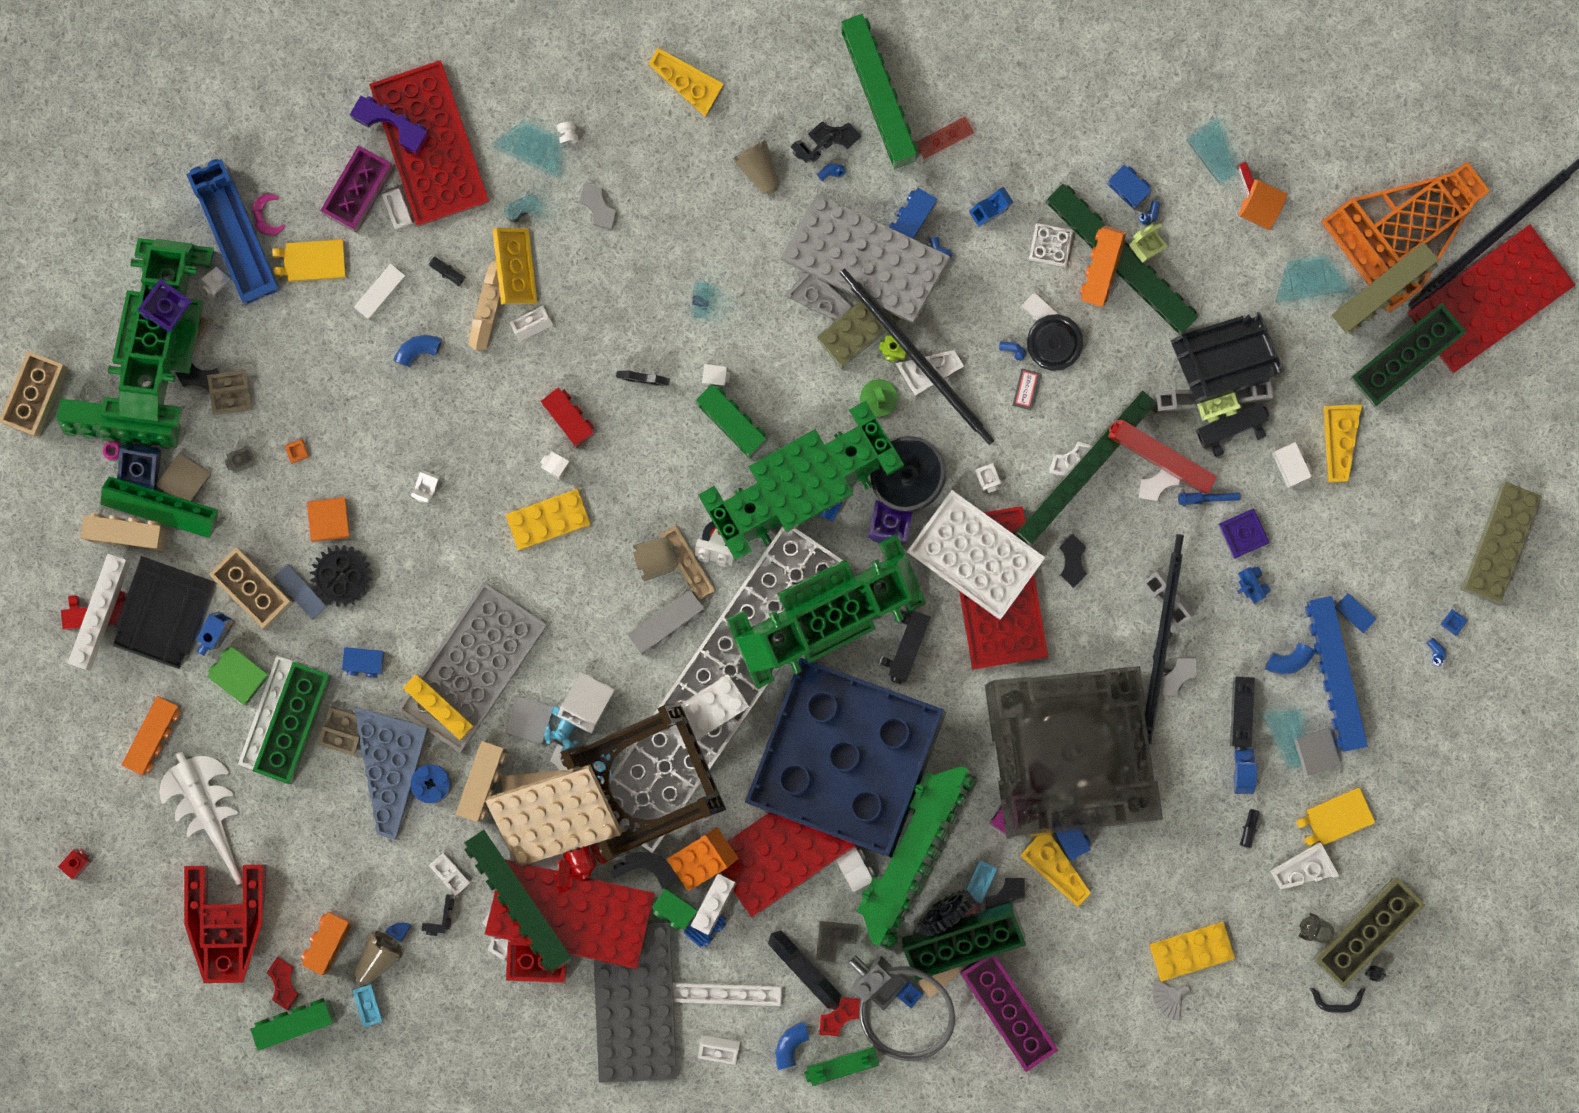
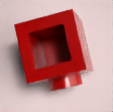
M73 849L58 868L72 880H75L91 863L88 859L89 854L83 849Z

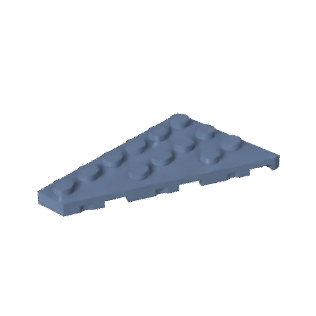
M355 707L354 712L356 713L357 729L360 735L368 789L373 806L377 835L396 840L411 791V778L417 770L428 727Z

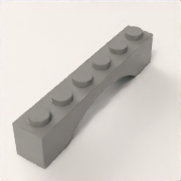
M1269 379V382L1235 392L1238 404L1270 401L1273 398L1271 380ZM1190 389L1160 391L1153 395L1154 401L1157 403L1155 405L1156 414L1198 409Z

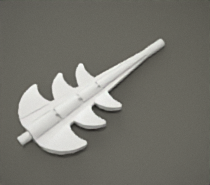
M180 752L176 754L179 764L169 769L161 781L159 790L161 803L165 804L174 795L183 794L185 798L177 806L175 821L178 822L183 816L195 813L196 818L189 824L187 837H190L196 831L205 829L238 886L243 883V880L236 867L221 822L228 816L237 815L238 812L229 807H216L218 800L223 797L233 796V793L225 787L209 785V781L213 777L228 774L229 772L221 762L214 758L197 756L187 760L184 753Z

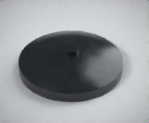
M913 436L897 438L891 441V444L903 462L904 467L887 476L880 465L879 469L870 474L871 484L873 485L872 489L877 498L892 510L899 512L919 511L933 503L943 490L946 481L945 461L938 449L925 439Z

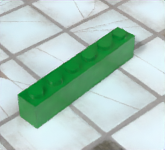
M110 476L102 486L100 505L207 538L211 537L217 526L218 509Z

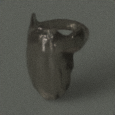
M1309 913L1310 916L1302 919L1300 923L1301 933L1298 936L1303 940L1326 943L1335 936L1332 925L1318 915Z

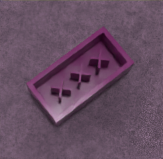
M358 145L320 211L324 216L357 233L394 169L393 165Z

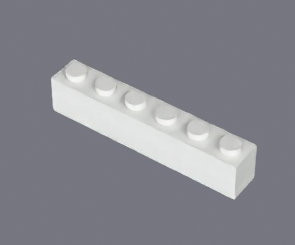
M107 554L68 664L91 671L130 566V561Z

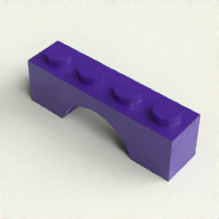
M360 95L349 114L351 118L367 128L378 122H388L395 125L399 130L400 145L418 155L429 137L426 131L427 128L419 123H416V125L409 122L410 119L403 114L399 116L394 114V110L386 105L382 107L376 104L377 101L368 95L366 98Z

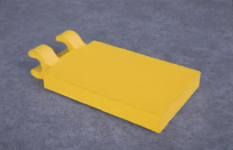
M343 239L286 243V249H272L274 259L284 258V267L273 268L275 277L288 276L289 282L346 278Z
M1360 787L1307 809L1308 816L1296 820L1298 828L1310 824L1314 833L1304 838L1306 846L1318 841L1323 846L1375 823Z

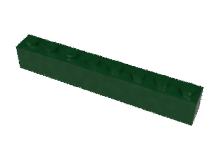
M482 830L464 842L467 847L464 851L470 859L474 858L477 864L475 867L481 875L483 873L488 878L486 883L491 891L494 889L497 891L499 896L496 898L502 907L507 906L510 911L507 914L512 922H518L521 927L518 930L524 939L528 937L532 943L529 947L535 955L539 953L543 959L540 961L543 968L554 973L572 960L571 956L486 831Z

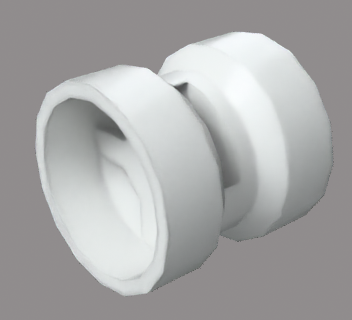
M563 122L557 125L558 132L561 135L559 138L560 145H568L567 141L572 140V144L579 141L578 135L575 134V122Z

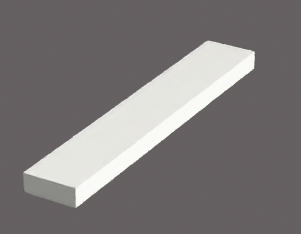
M276 655L238 765L253 770L292 662L295 661Z
M673 983V1002L781 1006L782 987Z

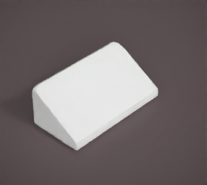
M543 305L509 322L519 342L553 326Z
M702 1035L698 1058L736 1065L740 1042Z

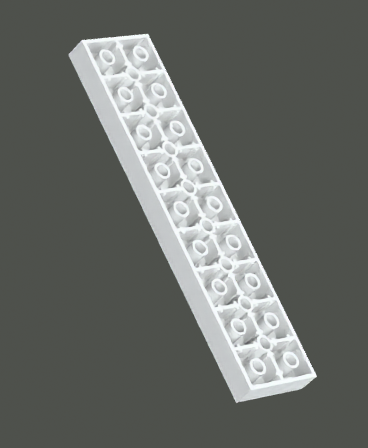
M782 526L659 705L661 707L677 702L682 704L727 674L730 676L749 708L697 741L709 770L713 767L769 685L767 684L759 689L755 688L726 619L744 611L751 627L769 619V613L777 611V614L784 611L777 593L843 561L796 528L786 533ZM780 633L774 636V642L780 639ZM780 667L777 668V669H776V668H770V671H771L773 677L775 676V674L777 673V671L780 669ZM658 709L655 711L653 715L659 713ZM670 728L634 743L610 777L611 792L617 804L629 815L647 820L660 818L685 807L701 784L687 749L682 748ZM614 811L617 820L619 818V813L617 811ZM626 818L620 823L622 832H626L630 825L629 820ZM637 822L635 823V827H634L633 832L636 831V829H635L636 827H637V828H640V827H641V826L639 825V823H637ZM665 835L641 846L654 853Z

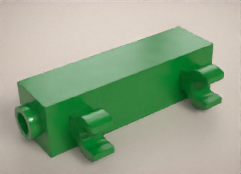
M870 1046L807 1066L808 1071H805L804 1074L807 1083L811 1082L812 1086L880 1065L874 1046Z

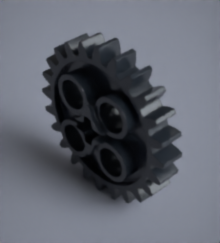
M335 545V551L328 547V554L321 551L322 558H315L318 564L311 565L316 568L315 571L310 572V574L315 576L310 582L316 583L312 589L319 590L316 596L323 595V602L329 599V605H332L334 601L336 602V607H340L341 602L347 607L348 601L355 605L354 599L357 598L361 601L360 594L367 595L364 589L371 588L367 584V581L373 580V578L368 577V574L373 572L367 569L371 564L369 562L364 563L367 558L365 555L359 557L361 551L358 550L353 553L354 547L352 546L348 551L346 545H343L341 550L338 545ZM346 558L347 565L343 568L339 567V560ZM352 565H355L353 569L346 572ZM326 570L332 571V577L329 580H325L323 577ZM339 572L345 573L343 575L345 578L344 580L338 579L335 583H333L331 587H328L329 583L335 581L339 577ZM354 572L359 574L357 582H351L350 576ZM342 584L344 592L338 595L335 592V588Z
M959 890L955 894L953 892L949 897L945 896L943 900L933 904L931 909H927V913L922 914V918L919 919L917 928L923 936L926 935L927 937L933 936L935 933L939 934L942 930L946 931L947 927H952L961 918L965 917V913L970 912L969 909L973 907L972 904L975 903V899L968 890H962L961 892Z

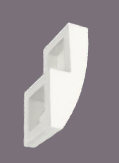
M444 852L429 865L455 896L470 883Z

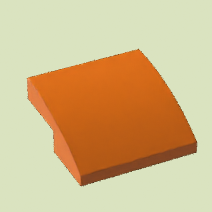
M1254 180L1249 197L1243 199L1238 216L1270 230L1278 218L1288 194L1260 180Z
M345 497L307 501L311 542L350 538Z

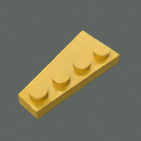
M657 48L649 62V66L706 118L724 86L722 82L660 48Z
M1362 404L1323 407L1328 483L1348 482Z
M1044 827L1019 856L1076 907H1079L1091 892L1070 864L1048 829Z

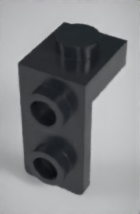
M829 133L813 151L801 140L795 141L790 147L794 150L793 154L798 159H802L805 163L811 161L814 163L820 158V152L824 148L828 149L834 143L833 138L836 135L835 133Z
M446 894L442 925L422 923L421 931H426V935L437 936L438 933L445 934L447 930L451 929L452 918H449V911H453L454 899H451L452 894Z

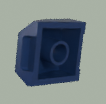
M135 443L124 444L119 448L117 479L155 490L162 450L157 447H148Z

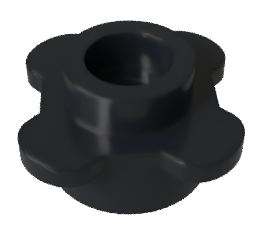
M1369 966L1368 972H1365V976H1368L1372 981L1380 982L1386 978L1385 970L1378 966Z

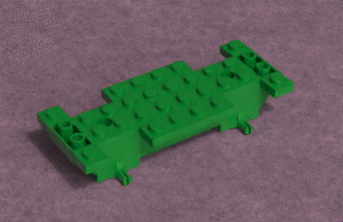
M138 238L134 254L135 258L138 259L132 258L130 266L142 268V286L140 292L129 290L126 292L112 359L113 364H119L121 367L111 365L108 367V374H117L120 377L118 387L120 391L119 399L104 397L101 411L103 418L179 427L182 408L164 405L168 381L175 382V374H170V371L190 374L204 302L203 300L190 299L192 303L171 332L163 329L153 321L145 319L137 310L159 279H162L186 296L190 274H197V267L192 266L211 268L214 255L212 247L162 239ZM168 275L172 276L169 280L164 279ZM146 381L151 382L148 386H142V384Z
M866 400L849 409L857 427L843 435L841 432H838V435L836 433L834 435L836 439L827 444H824L818 432L814 429L748 466L757 483L743 491L742 488L736 489L734 491L736 495L726 501H723L715 485L698 494L735 561L752 553L748 542L755 538L761 537L765 546H769L772 541L767 533L772 528L778 526L779 522L787 533L853 496L854 494L849 487L850 484L861 481L866 490L869 487L872 488L873 485L869 481L868 476L879 469L880 465L887 476L904 467L903 462ZM849 450L857 452L853 457H849L846 454ZM753 506L756 508L754 513H746L748 507Z
M893 535L879 542L885 558L884 561L874 560L871 562L872 567L854 576L847 560H843L777 593L784 611L777 614V611L769 613V619L751 627L744 611L726 619L755 688L759 689L775 681L770 668L777 669L785 664H791L794 674L802 671L798 660L803 655L807 662L810 663L876 629L872 620L875 616L880 617L886 613L893 612L896 622L904 619L900 611L903 605H905L908 612H911L926 604L907 554L903 550L898 535ZM881 582L880 590L876 591L877 583ZM780 633V639L774 642V636Z
M959 766L935 775L926 772L921 784L916 786V794L909 806L915 810V813L882 879L873 877L867 890H864L863 894H861L863 898L856 911L863 915L871 942L877 946L889 950L890 947L894 948L898 941L896 936L898 932L896 930L897 928L901 929L905 921L903 916L906 911H910L914 903L912 898L921 895L925 887L923 882L926 877H930L934 869L931 867L934 860L938 861L941 856L942 850L940 848L942 844H946L950 838L949 825L954 824L958 816L956 814L958 807H962L965 803V793L972 792L977 784V781H975L976 776L969 769Z

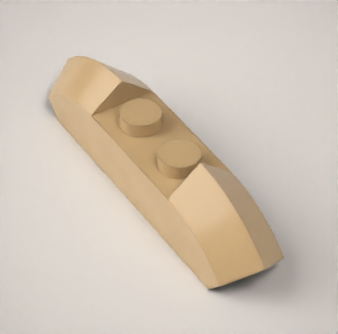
M496 260L491 261L487 270L468 344L475 351L487 349L501 300Z

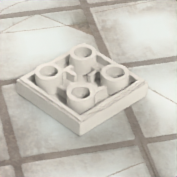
M1036 223L1029 261L1066 268L1073 230Z

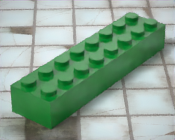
M862 13L841 21V33L893 169H897L915 162L916 156H918V147L915 141H911L910 134L912 132L909 124L904 122L905 114L902 106L897 104V92L895 88L891 89L890 74L888 70H884L883 64L885 62L882 54L877 52V40L875 36H871L870 22L868 18H864Z

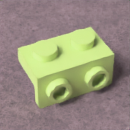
M1161 223L1156 226L1151 224L1144 231L1140 230L1133 236L1134 240L1129 244L1142 263L1168 247L1157 233L1162 227Z
M1235 393L1197 404L1202 421L1207 419L1208 423L1218 420V415L1226 413V416L1238 413L1237 409L1241 408Z

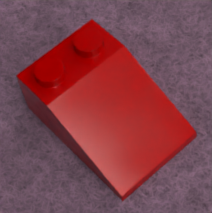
M508 941L506 981L566 984L567 964L551 973L550 970L546 971L540 963L543 959L539 953L535 955L529 945Z

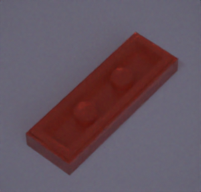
M963 117L917 141L916 144L923 160L969 137L974 132L966 117Z

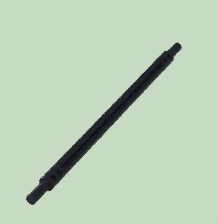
M1579 159L1566 170L1563 169L1422 289L1421 294L1412 300L1408 307L1412 310L1425 299H1429L1431 295L1446 285L1571 178L1570 175L1579 169Z
M843 268L839 274L851 286L850 289L974 432H978L988 445L992 444L994 439L984 429L983 423L859 281L857 282Z
M1176 534L1174 552L1171 553L1140 739L1142 745L1139 762L1144 763L1147 762L1149 744H1152L1183 557L1181 551L1184 535Z

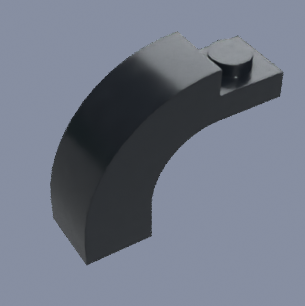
M649 852L628 854L625 856L628 863L624 864L622 861L614 865V870L611 871L613 878H617L636 868L647 869L657 877L662 889L680 881L667 860Z

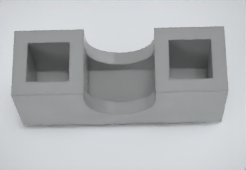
M1158 569L1141 583L1152 597H1156L1163 605L1167 576L1161 569ZM1178 591L1172 617V624L1176 629L1195 615Z

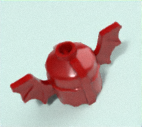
M597 843L563 853L564 860H558L559 869L554 874L557 878L556 887L568 884L569 874L580 876V879L589 878L596 867V859L600 864L608 862L601 856Z

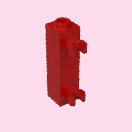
M124 591L119 593L108 626L116 625L125 601ZM68 596L70 609L61 610L62 629H80L88 607L79 608V596Z

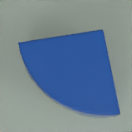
M404 922L396 923L390 926L385 933L402 942L412 925Z

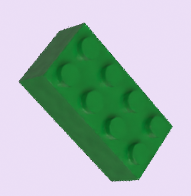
M712 384L696 399L697 406L749 459L752 458L766 444V434L760 427L755 428L752 425V419L746 413L742 415L739 412V406L732 399L728 401L726 393L720 386L715 387Z
M322 998L311 1002V1007L309 1008L303 1005L292 1009V1014L288 1015L286 1011L273 1016V1021L267 1018L254 1023L255 1027L250 1030L257 1050L268 1048L336 1023L337 1019L330 1000L325 1001Z

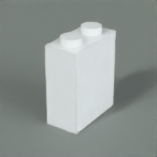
M580 672L562 703L557 716L592 734L611 701L615 690L609 685L593 679L590 675Z

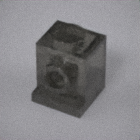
M247 445L226 454L228 459L225 460V464L228 470H232L235 474L256 466L250 447ZM238 456L242 459L240 463L235 462Z

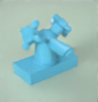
M554 706L551 714L561 721L556 731H550V726H546L544 733L546 743L550 745V739H557L565 746L561 751L573 748L578 741L571 742L569 736L574 727L583 729L558 717L560 708Z

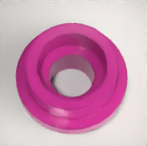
M115 441L107 442L103 447V455L109 460L119 459V448L121 445ZM114 447L116 453L110 454V449Z

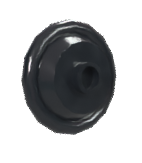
M1060 314L1046 315L1038 319L1030 328L1027 337V350L1032 360L1041 368L1050 371L1064 370L1072 366L1080 357L1084 346L1083 334L1079 326L1069 317Z

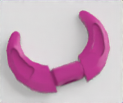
M261 195L252 205L251 212H254L256 220L254 225L260 233L265 235L279 234L285 228V225L271 227L263 221L261 210H263L268 201L278 200L279 198L276 195Z

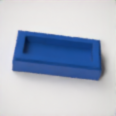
M1348 593L1335 606V609L1362 633H1365L1376 620L1369 611Z

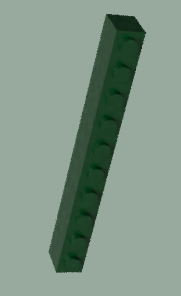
M1062 184L1046 200V204L1092 249L1093 247L1096 248L1098 240H1095L1097 231L1105 226L1102 222L1103 219L1098 213H1092L1088 209L1089 205L1083 199L1079 200L1074 195L1075 191L1069 185L1065 186ZM1125 241L1116 273L1179 335H1182L1197 320V311L1192 306H1187L1183 302V297L1177 292L1174 293L1169 288L1170 285L1166 280H1160L1155 275L1157 272L1154 268L1142 263L1135 252L1133 253L1129 249L1130 246Z
M1143 390L1137 393L1013 534L1027 545H1032L1120 446L1119 443L1108 437L1111 425L1116 420H1124L1136 427L1157 403Z

